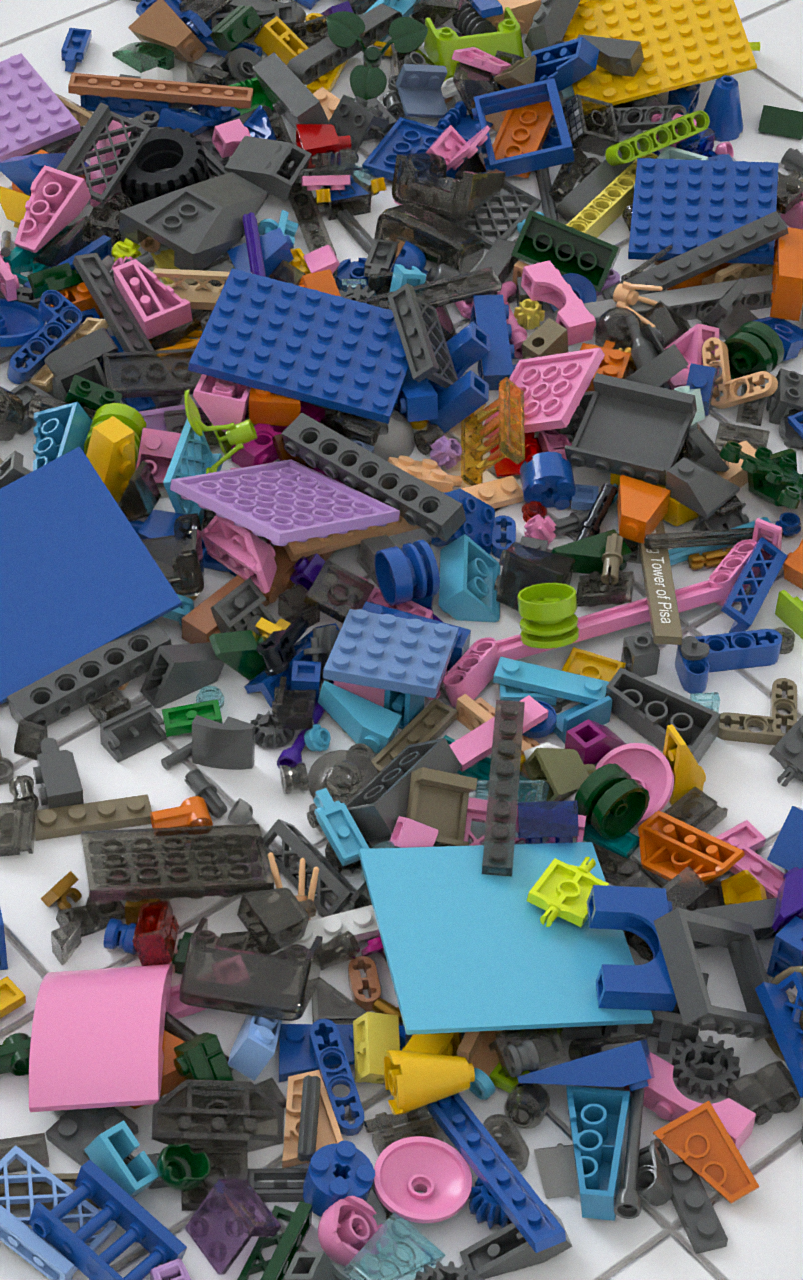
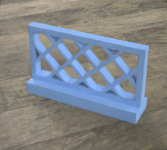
M15 1145L0 1160V1174L3 1172V1176H0V1184H4L5 1197H0V1241L48 1279L72 1280L73 1274L78 1268L45 1238L39 1237L33 1231L32 1226L29 1228L27 1225H30L29 1220L34 1203L53 1202L54 1208L58 1205V1202L63 1201L74 1190ZM17 1159L26 1166L27 1174L8 1175L7 1167ZM28 1182L29 1196L9 1197L8 1183ZM32 1182H47L52 1186V1194L33 1195ZM84 1200L77 1206L78 1214L66 1215L60 1221L62 1223L78 1222L80 1229L83 1226V1222H88L100 1210L87 1200ZM29 1204L30 1217H15L10 1213V1205ZM110 1220L103 1226L104 1230L99 1235L91 1236L84 1243H90L88 1246L95 1252L117 1229V1224L114 1221Z

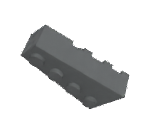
M621 667L606 687V696H610L613 699L611 712L661 751L664 749L667 726L671 724L680 734L697 763L700 762L718 736L720 713Z

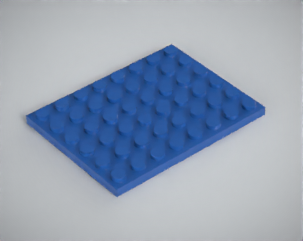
M232 268L190 359L188 370L389 424L410 367L392 310Z

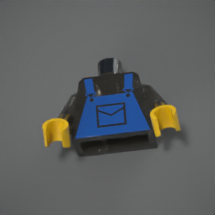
M331 172V173H329L328 175H339V174L336 173V172ZM346 174L350 175V185H345V190H331L330 186H322L321 189L316 190L314 205L317 208L324 206L329 221L337 219L338 211L347 209L353 216L371 213V197L377 195L380 191L387 190L384 178L373 179L370 181L371 185L360 181L354 174Z

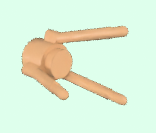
M626 281L623 284H618L613 294V301L617 303L616 307L630 315H635L636 319L643 324H650L652 328L656 327L628 306H634L639 301L663 308V303L639 296V293L635 291H662L663 288L654 285L631 284Z
M272 852L268 853L270 868L280 901V913H286V921L311 920V913H314L313 902L319 868L314 867L307 897L305 895L306 861L304 858L300 859L298 895L289 896V902H287L274 854Z

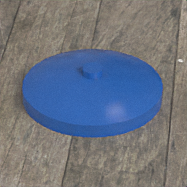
M0 298V347L24 345L46 322L39 316L37 308L15 300L8 302L6 299Z

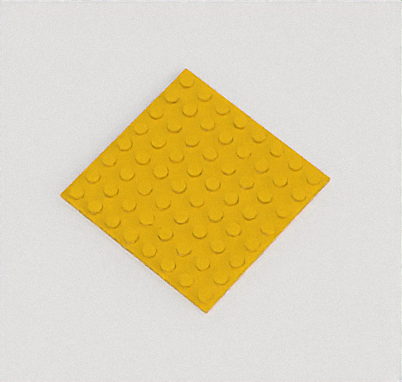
M580 0L561 41L563 43L577 39L580 34L641 42L644 61L634 77L615 75L597 65L595 71L572 84L580 114L707 82L725 75L730 76L757 69V64L734 0Z

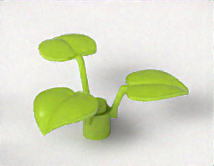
M189 390L185 391V411L192 429L198 436L203 435L202 431H214L219 440L224 456L212 465L211 468H206V474L217 472V468L227 459H231L232 455L238 450L244 448L243 444L257 439L256 430L250 419L238 424L233 422L228 425L214 426L212 424V426H206L201 422L198 408L189 396Z

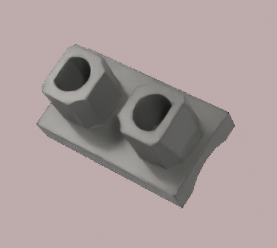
M336 625L313 628L311 648L303 649L304 656H312V662H321V679H323V669L340 630H336Z

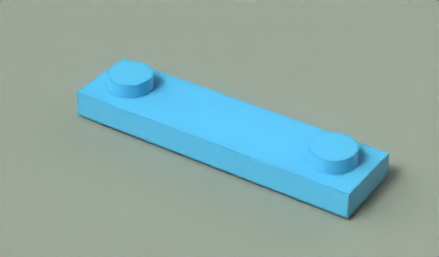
M500 657L493 676L494 683L588 705L606 697V687L609 684L608 681L505 657Z

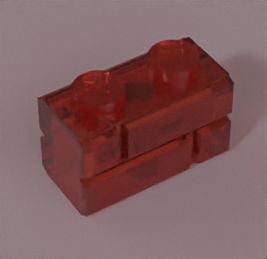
M164 899L145 903L140 907L132 942L136 952L139 953L138 957L142 966L166 965L172 962L179 925L175 915H173L174 911L169 900Z

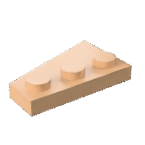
M319 1070L288 1077L282 1168L309 1163L308 1161H300L297 1157L303 1079L308 1075L312 1077L318 1076L321 1079L316 1151L326 1145L337 1144L343 1141Z

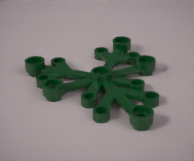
M727 441V444L722 446L719 454L722 459L731 463H739V460L742 459L744 460L741 466L743 470L749 473L766 474L765 479L773 484L789 485L785 490L781 491L778 502L787 508L798 509L802 499L801 496H803V474H799L794 470L795 461L787 457H781L777 465L770 458L772 451L763 446L757 447L754 454L755 457L742 452V446L734 441Z

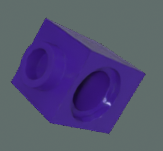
M316 553L309 557H301L293 566L295 571L289 579L311 600H314L328 593L339 577V574Z

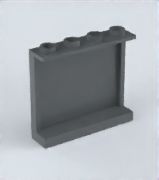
M596 373L593 380L595 391L571 446L565 445L566 458L576 467H588L596 469L601 473L609 472L620 476L625 475L653 485L666 486L667 471L675 465L697 412L695 395Z

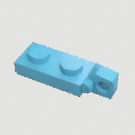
M327 788L316 791L315 798L313 799L317 807L314 811L316 819L342 866L359 861V849L370 848L345 803H340L339 800L334 802Z

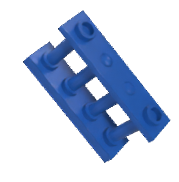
M88 1160L80 1167L75 1182L77 1187L75 1191L51 1211L40 1202H37L33 1207L29 1220L33 1231L39 1237L45 1238L90 1280H142L150 1273L151 1269L159 1264L163 1265L178 1258L183 1259L187 1249L185 1244L91 1160ZM86 1198L91 1199L102 1210L73 1233L60 1220ZM110 1220L115 1221L126 1232L100 1255H97L84 1242ZM133 1243H139L150 1255L123 1278L109 1264Z

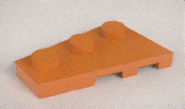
M710 1101L703 1103L653 1132L657 1139L730 1204L760 1187Z

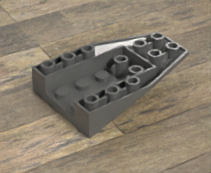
M230 172L119 211V232L136 244L150 236L174 250L175 267L181 270H203L241 241L245 235L243 215L252 212L256 217L268 198L269 192L234 172Z

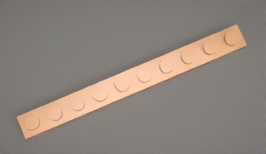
M513 476L462 488V490L492 506L494 509L522 502L524 498L523 491ZM399 515V521L387 523L386 526H370L367 530L355 529L348 531L347 534H330L326 538L314 537L309 538L306 542H289L283 547L293 562L303 556L309 557L316 553L320 555L361 544L362 539L383 535L389 537L421 527L409 524Z

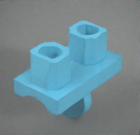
M282 210L278 223L272 219H264L259 223L258 230L260 235H264L280 227L284 236L289 235L294 245V236L298 229V223L288 220L289 212Z

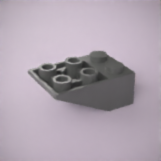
M244 136L225 165L224 170L229 173L234 172L269 192V194L287 202L301 177L306 172L312 154L289 142Z

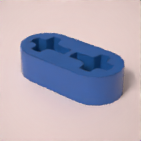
M497 516L494 519L491 553L498 559L511 558L514 542H516V523L509 516Z

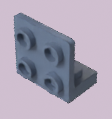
M403 64L396 81V86L405 116L445 117L448 110L441 87L448 73L446 66Z

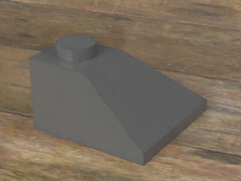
M685 457L667 471L666 489L671 490L670 497L706 519L740 491L739 486L702 464Z

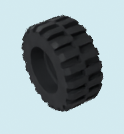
M171 127L151 129V134L119 181L124 198L127 199L131 206H135L184 187L209 180L210 173L202 143L188 131L185 133L180 128L175 130ZM129 147L121 149L118 158L127 156L130 152ZM172 168V169H170V170H168V171H165V172L154 173V172L159 171V170H162V169Z

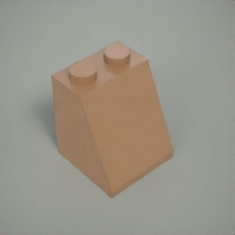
M157 0L128 27L147 48L189 64L200 59L207 50L203 43L164 0Z

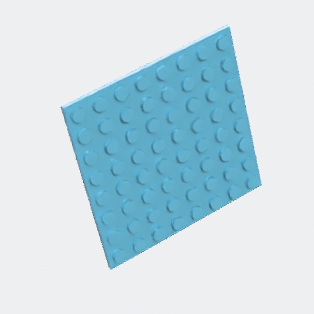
M592 842L359 849V857L406 1035L653 1023L654 1018L651 1010L598 1008L595 981L602 964L635 965L623 930L589 928L588 919L582 927H579L560 917H556L552 925L546 927V923L542 925L540 922V917L546 910L527 902L529 891L554 858L574 866H580L585 857H590V860L593 858L596 865L590 873L606 882Z

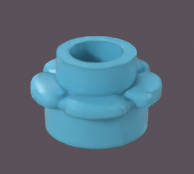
M314 724L311 726V729L305 732L304 740L306 746L311 751L321 752L329 748L331 737L326 728H321L319 724Z

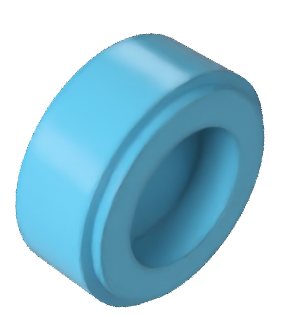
M474 1068L475 1081L470 1082L469 1090L479 1099L487 1100L495 1093V1085L486 1073L478 1068Z

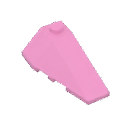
M114 120L108 126L109 131L122 128L121 123ZM125 134L111 137L113 145L127 141ZM108 138L100 140L96 144L97 149L110 146ZM121 149L116 150L117 157H118V155H119ZM113 151L99 155L101 163L115 159ZM97 156L91 157L90 166L99 164ZM116 165L104 168L105 175L115 174L117 172ZM101 169L90 172V180L103 177ZM105 183L92 186V190L101 195L106 188ZM90 199V205L92 207L101 204L100 202L94 199Z

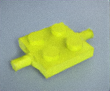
M585 857L580 866L569 865L554 858L529 891L527 902L546 910L540 917L542 925L546 923V927H550L556 917H560L579 927L583 926L588 919L587 900L592 886H609V883L596 878L590 873L596 865L593 858L590 860V857Z

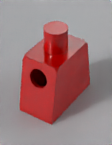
M296 124V146L312 154L307 169L337 163L340 150L351 149L350 135L337 136L335 127L331 124Z

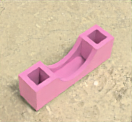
M550 260L524 266L521 287L532 301L547 302L559 309L556 322L567 329L568 346L592 340L594 328L596 327L595 317L586 309L583 301L576 296L570 284H567L560 271L554 267Z
M650 1052L655 1078L647 1080L649 1086L644 1087L643 1106L654 1111L660 1118L672 1122L702 1105L703 1103L688 1099L676 1088L673 1081L674 1065ZM629 1085L625 1086L624 1091H630ZM730 1098L712 1103L714 1110L739 1150L752 1134L756 1113Z

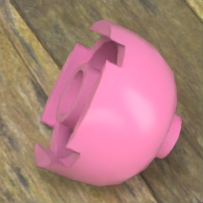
M348 1196L336 1201L322 1214L318 1225V1239L322 1249L332 1261L342 1266H359L369 1262L382 1252L385 1244V1232L382 1224L377 1226L373 1215L377 1213L372 1206L361 1198Z

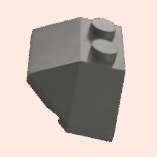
M541 0L542 4L533 17L534 21L525 39V44L531 53L532 51L561 43L580 0Z

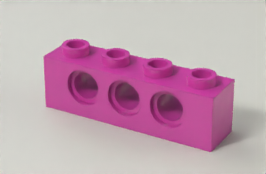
M300 401L301 413L325 425V409ZM258 423L254 426L257 439L243 444L244 448L232 455V462L243 468L276 461L279 458L272 438L275 435L281 434L288 426Z

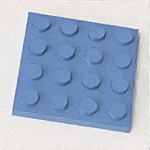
M349 609L323 669V679L436 698L458 638L459 627H453L445 623L424 622L420 619L400 618L391 614L371 613L362 609Z

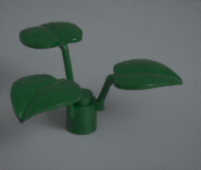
M340 11L330 14L326 18L328 35L333 44L341 48H348L353 46L357 40L364 53V66L358 65L351 71L350 86L355 97L359 96L365 100L379 97L386 88V75L378 67L381 64V56L385 54L389 46L394 43V48L398 53L408 54L422 45L428 33L427 26L410 17H399L389 27V36L392 39L386 43L382 50H379L376 47H365L362 39L359 37L365 31V24L355 13Z

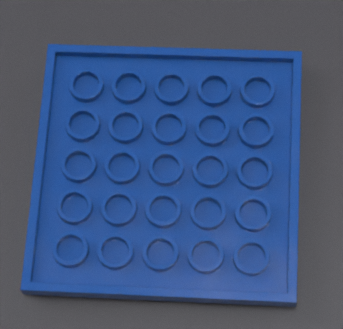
M637 158L628 259L668 261L775 212L779 163ZM775 240L725 263L774 264Z

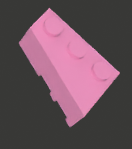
M136 259L113 268L115 284L148 340L193 321L190 302L180 298L174 293V289L169 285L165 286L154 273Z

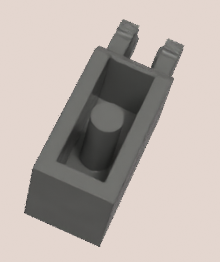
M47 737L41 740V754H37L38 767H33L35 784H41L42 787L38 788L41 806L46 805L47 809L84 804L83 789L73 753L68 750H59V746L54 738Z

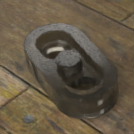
M502 1114L489 1116L484 1121L483 1126L508 1158L516 1159L511 1160V1162L518 1171H523L528 1165L530 1152L514 1122L508 1116Z

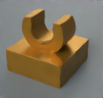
M70 871L40 899L47 907H50L57 901L59 909L66 913L72 907L67 901L66 896L72 898L75 903L82 898L79 890L71 888L79 879Z

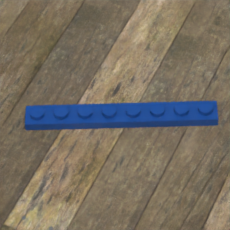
M459 1093L425 1105L426 1109L535 1253L566 1241L564 1228Z

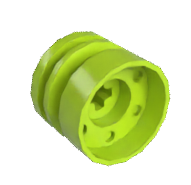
M110 403L103 405L97 409L91 422L90 430L84 443V454H87L93 427L114 416L135 431L136 463L142 430L146 428L143 416L135 408L126 404Z
M542 583L519 591L517 598L519 614L523 617L520 621V628L522 630L520 635L523 644L533 648L552 649L572 644L578 640V617L574 614L577 610V596L574 587L561 583Z

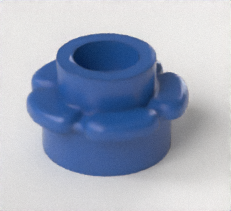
M791 512L781 514L779 521L775 524L782 527V535L793 536L801 531L799 516Z

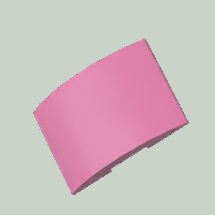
M172 964L48 972L45 975L37 995L31 1032L29 1058L30 1112L153 1105L160 1103L164 1063L162 1045L165 1014L169 1011Z

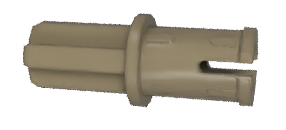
M617 533L607 537L606 550L601 559L604 563L601 581L609 585L610 575L612 577L611 585L618 583L619 567L623 563V556L621 555L623 538L618 536Z

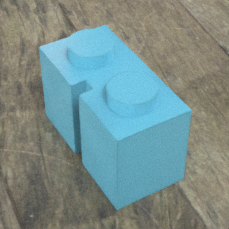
M124 1120L98 1135L84 1149L90 1160L132 1198L147 1189L160 1177L145 1151L139 1153L128 1165L124 1163V1160L140 1146Z

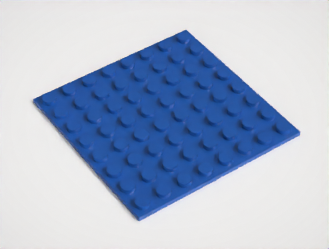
M80 446L0 489V705L7 702V696L106 643L135 631L183 605Z

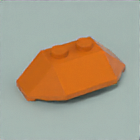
M659 810L638 827L642 868L684 889L709 885L745 856L743 850Z

